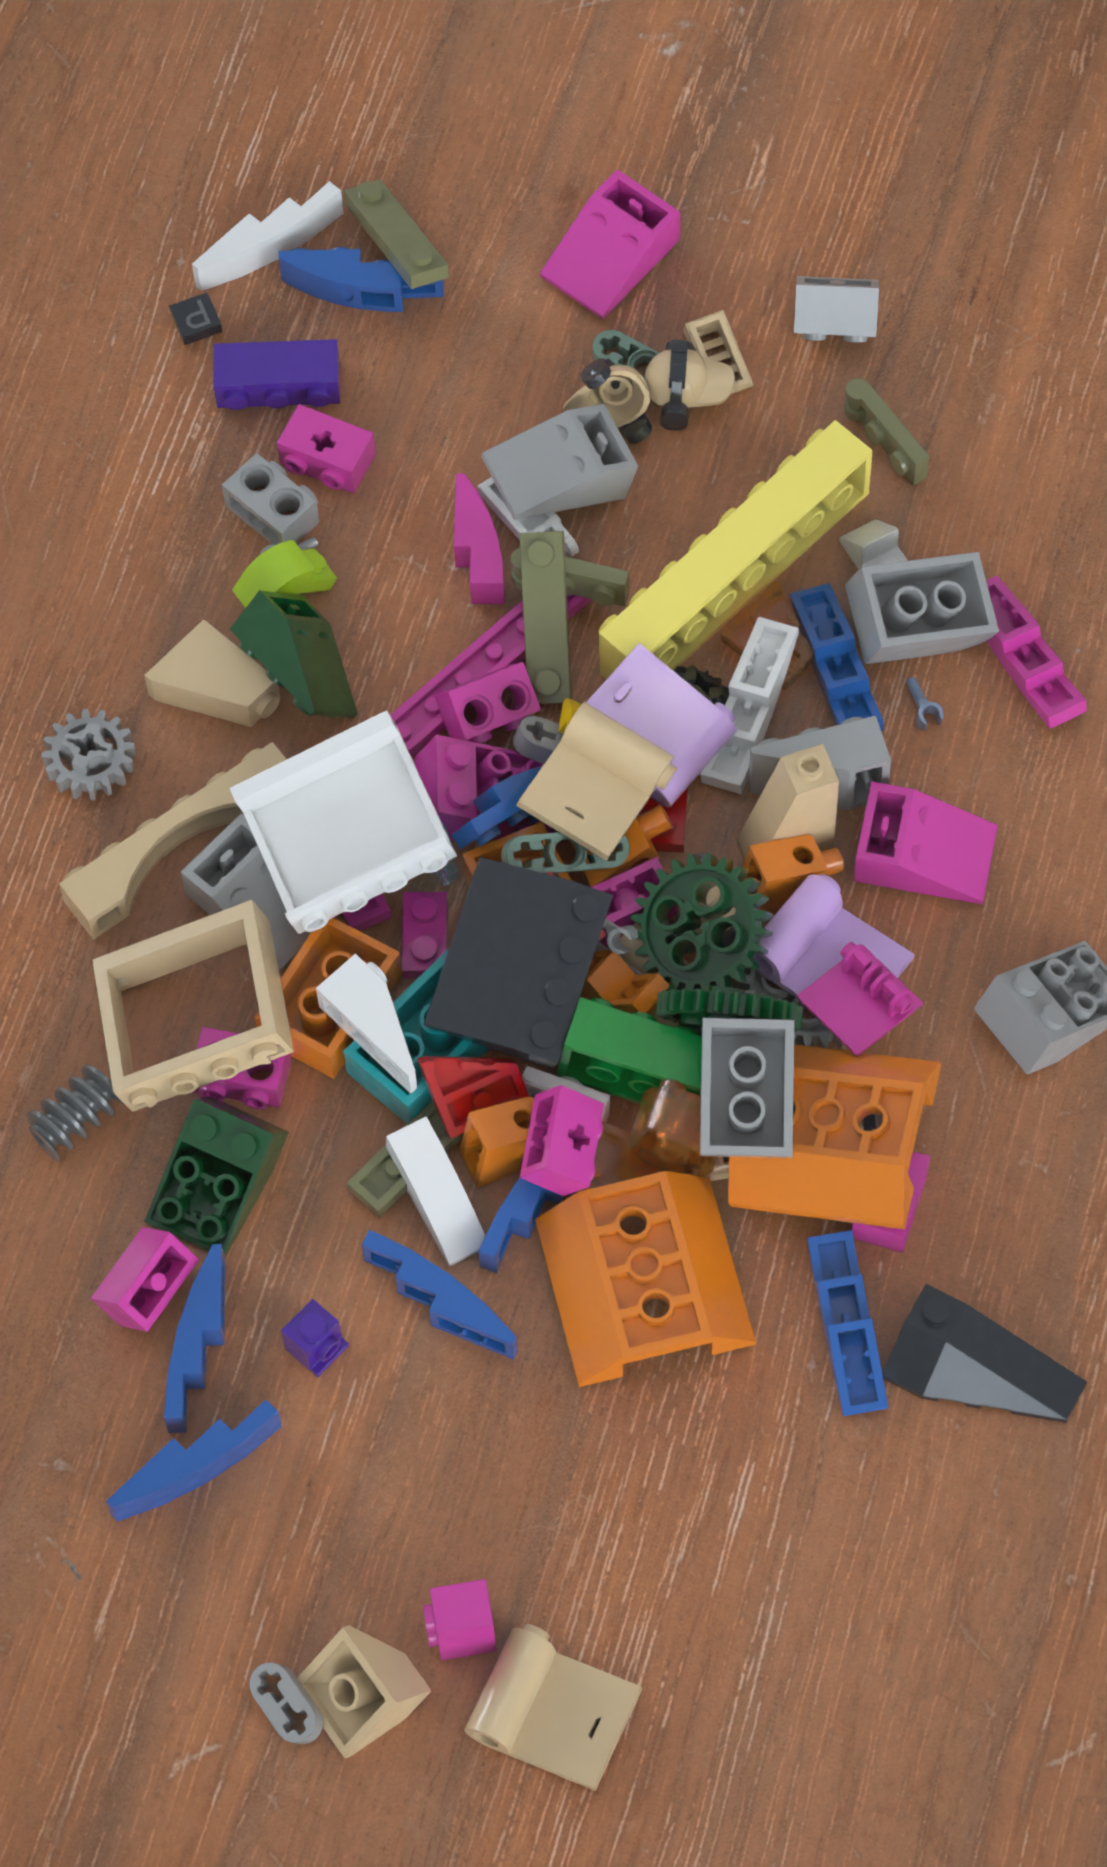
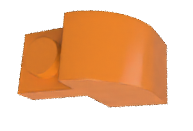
M612 950L595 951L580 997L588 1000L600 998L613 1004L615 1009L631 1014L643 1012L650 1015L657 1008L658 992L666 991L669 984L659 973L635 975L619 954L614 953Z

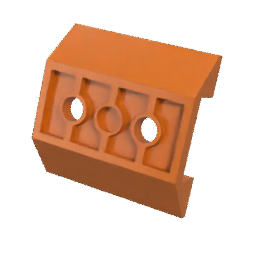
M794 1044L793 1105L796 1107L793 1114L792 1158L729 1157L728 1203L730 1207L905 1230L914 1191L908 1171L923 1105L933 1106L942 1066L941 1063L938 1061L862 1053L856 1057L851 1051ZM870 1114H878L883 1117L881 1126L876 1130L864 1131L860 1128L861 1121Z
M663 1171L595 1187L573 1194L535 1219L578 1387L623 1377V1364L709 1344L711 1355L756 1345L709 1177ZM630 1216L639 1217L646 1223L645 1229L637 1235L625 1233L620 1225L624 1219ZM651 1299H660L667 1303L669 1310L660 1318H652L645 1314L643 1306Z

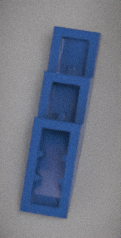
M830 583L789 593L803 641L835 724L840 725L843 721L852 717H862L864 719L876 716L881 732L884 731L882 715L870 692L869 677L856 651L854 634Z
M519 1177L499 1208L478 1251L480 1268L497 1273L512 1235L515 1234L530 1239L536 1225L535 1219L539 1217L545 1200L559 1204L565 1200L566 1196H561Z
M370 1229L368 1230L362 1243L364 1261L397 1274L395 1277L397 1293L429 1306L432 1327L510 1359H515L518 1352L516 1335L481 1299L452 1275L418 1253Z
M852 1230L808 1237L806 1242L842 1416L888 1409L873 1320L869 1315L864 1282L859 1271Z
M212 1244L192 1284L177 1327L167 1376L164 1420L168 1433H187L188 1389H206V1346L225 1345L226 1260L222 1244Z
M264 1400L233 1431L219 1419L187 1450L173 1438L106 1501L110 1515L118 1522L160 1507L206 1484L247 1457L282 1427L279 1411L267 1400Z

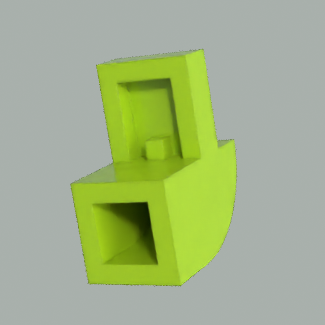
M288 540L269 548L259 555L246 568L232 591L246 608L259 590L293 595L326 591L331 589L338 578L327 565L325 558L315 548L301 550L294 540Z

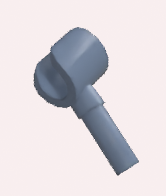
M909 678L906 684L918 708L916 717L917 727L924 731L927 729V722L923 717L927 713L934 715L938 725H941L944 716L942 707L936 702H928L916 678Z

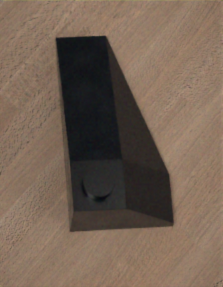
M925 1284L905 1320L882 1374L884 1380L921 1399L937 1402L938 1399L966 1403L965 1406L981 1409V1406L1010 1410L1015 1415L1067 1423L1087 1385V1381L968 1304L928 1284Z

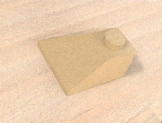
M350 1625L343 1627L298 1676V1680L322 1714L323 1729L344 1759L351 1757L405 1720L431 1692V1689L405 1653Z

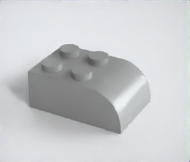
M979 552L863 566L845 584L864 664L956 652L981 644L999 632Z
M703 1018L700 1156L792 1158L794 1020Z

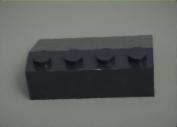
M480 857L423 1026L547 1069L557 1065L613 895L568 879Z

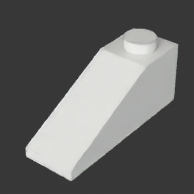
M354 954L316 988L319 1007L411 1094L417 1089L415 1069L386 984L388 982L387 977L375 963L369 962L366 964Z

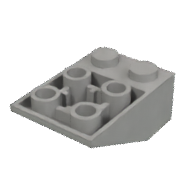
M605 404L567 410L483 452L481 456L514 520L626 499L638 468L633 455Z
M876 716L864 719L862 717H852L843 721L840 725L825 729L818 727L809 728L797 736L782 740L770 738L760 742L757 746L750 747V793L762 794L781 757L823 744L839 780L837 809L850 810L867 805L871 781L889 784L891 758Z
M242 813L181 871L185 895L209 915L249 900L254 901L270 920L279 973L292 962L311 933L305 931L298 934L287 920L285 915L287 913L249 824Z
M1082 941L997 975L973 1009L1028 1075L1060 1061L1107 1029V966L1086 941Z

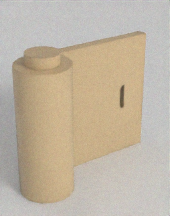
M583 702L568 724L560 743L521 796L516 806L607 861L655 789L659 787L665 790L677 770V767L671 764L674 756L588 703Z
M525 1624L523 1629L512 1628L464 1729L465 1733L489 1748L596 1791L641 1694L642 1687L557 1653L554 1646L548 1642L550 1635L539 1627ZM598 1721H600L599 1724L597 1725L596 1729H595V1732H594L592 1738H590V1736H591V1734H592V1732H593V1729H594L596 1723H597Z

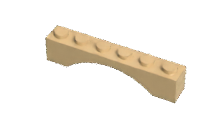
M273 742L262 749L257 748L250 751L240 764L228 772L217 773L207 782L205 787L193 795L181 797L172 805L169 811L157 819L152 818L143 822L133 835L121 843L115 842L110 844L94 861L86 866H78L72 869L65 876L64 880L59 883L64 903L94 940L130 915L134 899L144 880L163 857L178 845L199 833L225 824H231L241 813L244 815L234 800L230 791L231 787L287 759Z

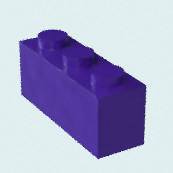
M337 339L214 344L213 387L217 408L240 410L246 407L257 406L283 408L288 405L298 404L314 407L340 404V357Z

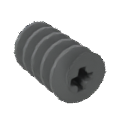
M85 1065L82 1068L84 1080L77 1076L69 1078L68 1085L70 1091L63 1087H58L55 1090L54 1094L57 1103L49 1098L41 1101L43 1114L37 1110H30L27 1113L30 1133L42 1149L56 1162L60 1160L56 1148L58 1144L69 1150L74 1148L70 1134L75 1133L83 1139L88 1137L83 1125L86 1121L97 1128L101 1126L97 1115L99 1110L112 1117L115 1115L110 1101L115 1099L125 1105L113 1093L112 1081L103 1072L91 1065Z

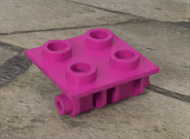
M849 942L840 952L844 959L798 994L797 999L858 1057L920 1008L923 1002L863 944L856 945L853 942Z

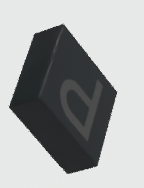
M207 292L169 305L170 314L184 345L222 332L221 322Z

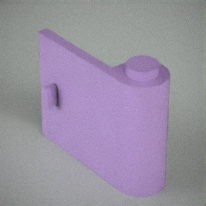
M640 643L586 702L674 756L671 764L677 767L673 778L665 790L657 787L651 795L653 800L667 808L672 806L737 732V728L733 723L736 717L725 705L719 702L713 704Z
M811 874L807 876L764 927L773 932V936L760 938L759 942L768 950V953H755L753 959L760 967L756 970L757 972L797 998L798 994L844 959L840 952L849 942H853L856 945L863 944L897 978L914 959V954L843 909L841 889L834 879L825 874L820 876Z

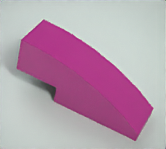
M456 474L455 567H470L471 604H505L502 555L491 516L479 493L466 475Z

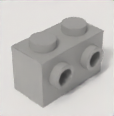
M797 276L794 333L802 334L803 339L813 341L825 340L827 335H842L844 341L855 343L866 342L868 337H876L879 280Z

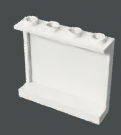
M387 710L230 788L236 804L245 815L286 908V918L298 934L305 931H316L324 927L329 919L343 912L357 911L364 907L368 900L384 892H395L403 888L408 883V880L424 872H436L442 869L449 860L457 857L401 733Z

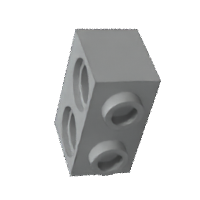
M258 453L253 455L222 484L225 507L272 545L288 540H294L297 544L319 523L318 500L314 493L305 485L297 486L288 478L285 470L278 463L272 460L268 462ZM256 487H265V489L261 491L252 490ZM286 511H295L292 515H282Z

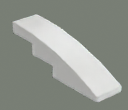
M329 181L302 206L289 197L262 222L249 213L192 263L195 286L200 291H204L241 278L278 260L279 251L293 250L309 241L344 214L341 190Z
M762 617L757 618L728 686L729 697L725 706L736 717L733 723L737 728V732L701 771V783L742 795L749 778L750 747L757 746L765 737L799 634V628Z

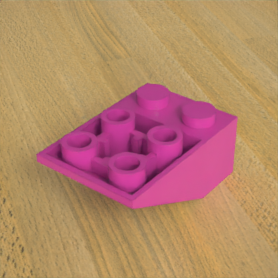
M616 169L590 196L540 272V277L603 320L680 240V211Z
M435 735L415 756V766L443 827L452 841H455L451 836L454 832L481 814L473 800L490 787L513 775L544 765L521 755L518 751L441 735ZM528 818L513 827H510L507 821L498 826L501 834L492 840H498L530 827L532 824ZM543 823L548 833H555L554 828Z
M871 781L856 854L854 881L983 905L998 825L918 790Z

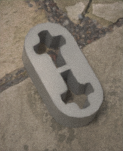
M529 716L523 719L513 736V745L521 755L545 764L560 743L563 734L558 732V723L541 717Z
M273 1662L258 1666L252 1673L249 1681L250 1691L278 1734L284 1740L296 1744H308L314 1741L321 1733L323 1717L319 1708L294 1672L287 1666ZM268 1675L281 1676L282 1679L278 1682L277 1686L285 1697L282 1700L275 1693L265 1692V1689L270 1685L267 1680ZM290 1707L296 1713L308 1715L303 1722L306 1728L304 1732L291 1730V1727L295 1724V1718L288 1710Z

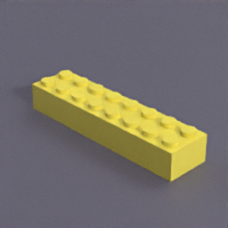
M836 420L825 430L818 429L808 439L804 449L796 456L790 455L786 457L779 465L775 475L766 483L761 481L756 484L745 502L737 509L733 507L726 511L715 529L708 535L702 534L697 537L685 556L678 562L671 561L667 564L655 583L648 589L646 587L641 588L632 597L629 606L618 616L613 614L604 621L599 629L600 675L607 680L639 643L674 671L677 666L686 661L869 494L872 449Z

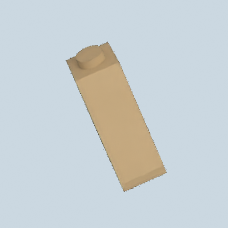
M204 619L144 675L148 695L155 701L252 727L261 717H269L275 711L281 699L279 686L267 677L266 669Z

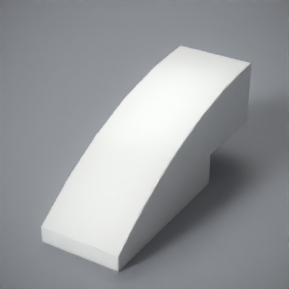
M427 1117L386 1136V1149L407 1184V1192L448 1266L450 1267L478 1253L485 1239L484 1231L454 1167Z

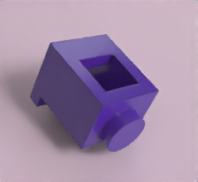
M314 1299L281 1330L285 1350L317 1378L349 1347V1343L342 1338L339 1321Z

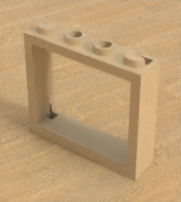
M253 900L92 960L113 1093L132 1112L147 1106L151 1108L156 1103L177 1095L192 1093L198 1087L214 1081L230 1079L241 1071L260 1064H270L271 1060L294 1052L270 920ZM247 944L262 1025L134 1073L121 991Z

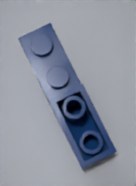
M337 247L331 250H308L296 248L288 251H279L282 281L299 291L337 305L373 311L403 312V298L444 297V279L411 289L390 261L376 260L374 262L362 263L360 249Z
M543 766L513 775L490 787L473 800L481 814L451 835L459 848L463 849L474 841L477 842L479 847L485 845L501 834L498 826L507 821L510 827L515 826L526 818L529 819L532 825L540 821L516 805Z

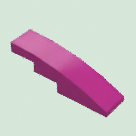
M998 576L986 580L999 632L987 640V643L1029 704L1049 729L1087 712L1086 699L1064 675L1063 662L1042 639L1038 622Z

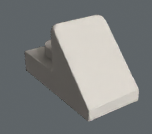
M877 519L841 536L839 542L858 569L863 566L908 561L898 547L899 530L897 527Z

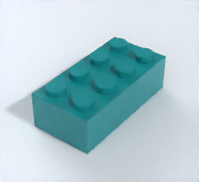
M449 948L393 1002L415 1069L417 1089L410 1094L355 1040L343 1051L346 1072L406 1124L432 1101L417 1058L422 1056L481 1058L489 1050V1048L423 1026Z

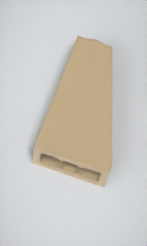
M823 744L780 758L737 838V843L744 860L751 845L805 834L814 837L820 851L834 848L839 780Z

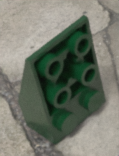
M259 590L230 628L232 633L240 640L239 647L248 656L258 659L267 668L265 672L267 677L276 685L286 688L294 697L292 700L293 704L308 716H328L331 718H355L358 712L330 623L302 595Z
M211 1096L194 1098L144 1222L163 1231L170 1232L174 1236L207 1251L210 1250L212 1244H222L224 1256L226 1257L269 1180L289 1131Z

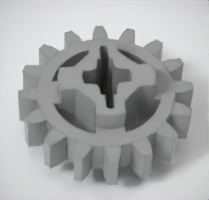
M83 709L82 718L77 720L72 714H66L68 724L63 727L60 724L54 723L52 728L55 737L48 736L44 738L47 751L42 752L44 766H47L45 769L49 781L56 780L57 789L61 793L71 787L73 799H78L82 791L88 792L91 800H95L97 791L102 789L108 796L112 795L111 785L115 782L118 785L124 786L126 779L123 772L129 773L135 770L133 759L131 758L136 757L137 754L135 744L131 743L133 739L130 729H122L119 717H115L110 722H107L104 710H100L96 718L90 717L88 709ZM106 737L113 741L117 750L113 749L112 744L106 743ZM61 759L66 761V765L73 767L72 772L65 768Z

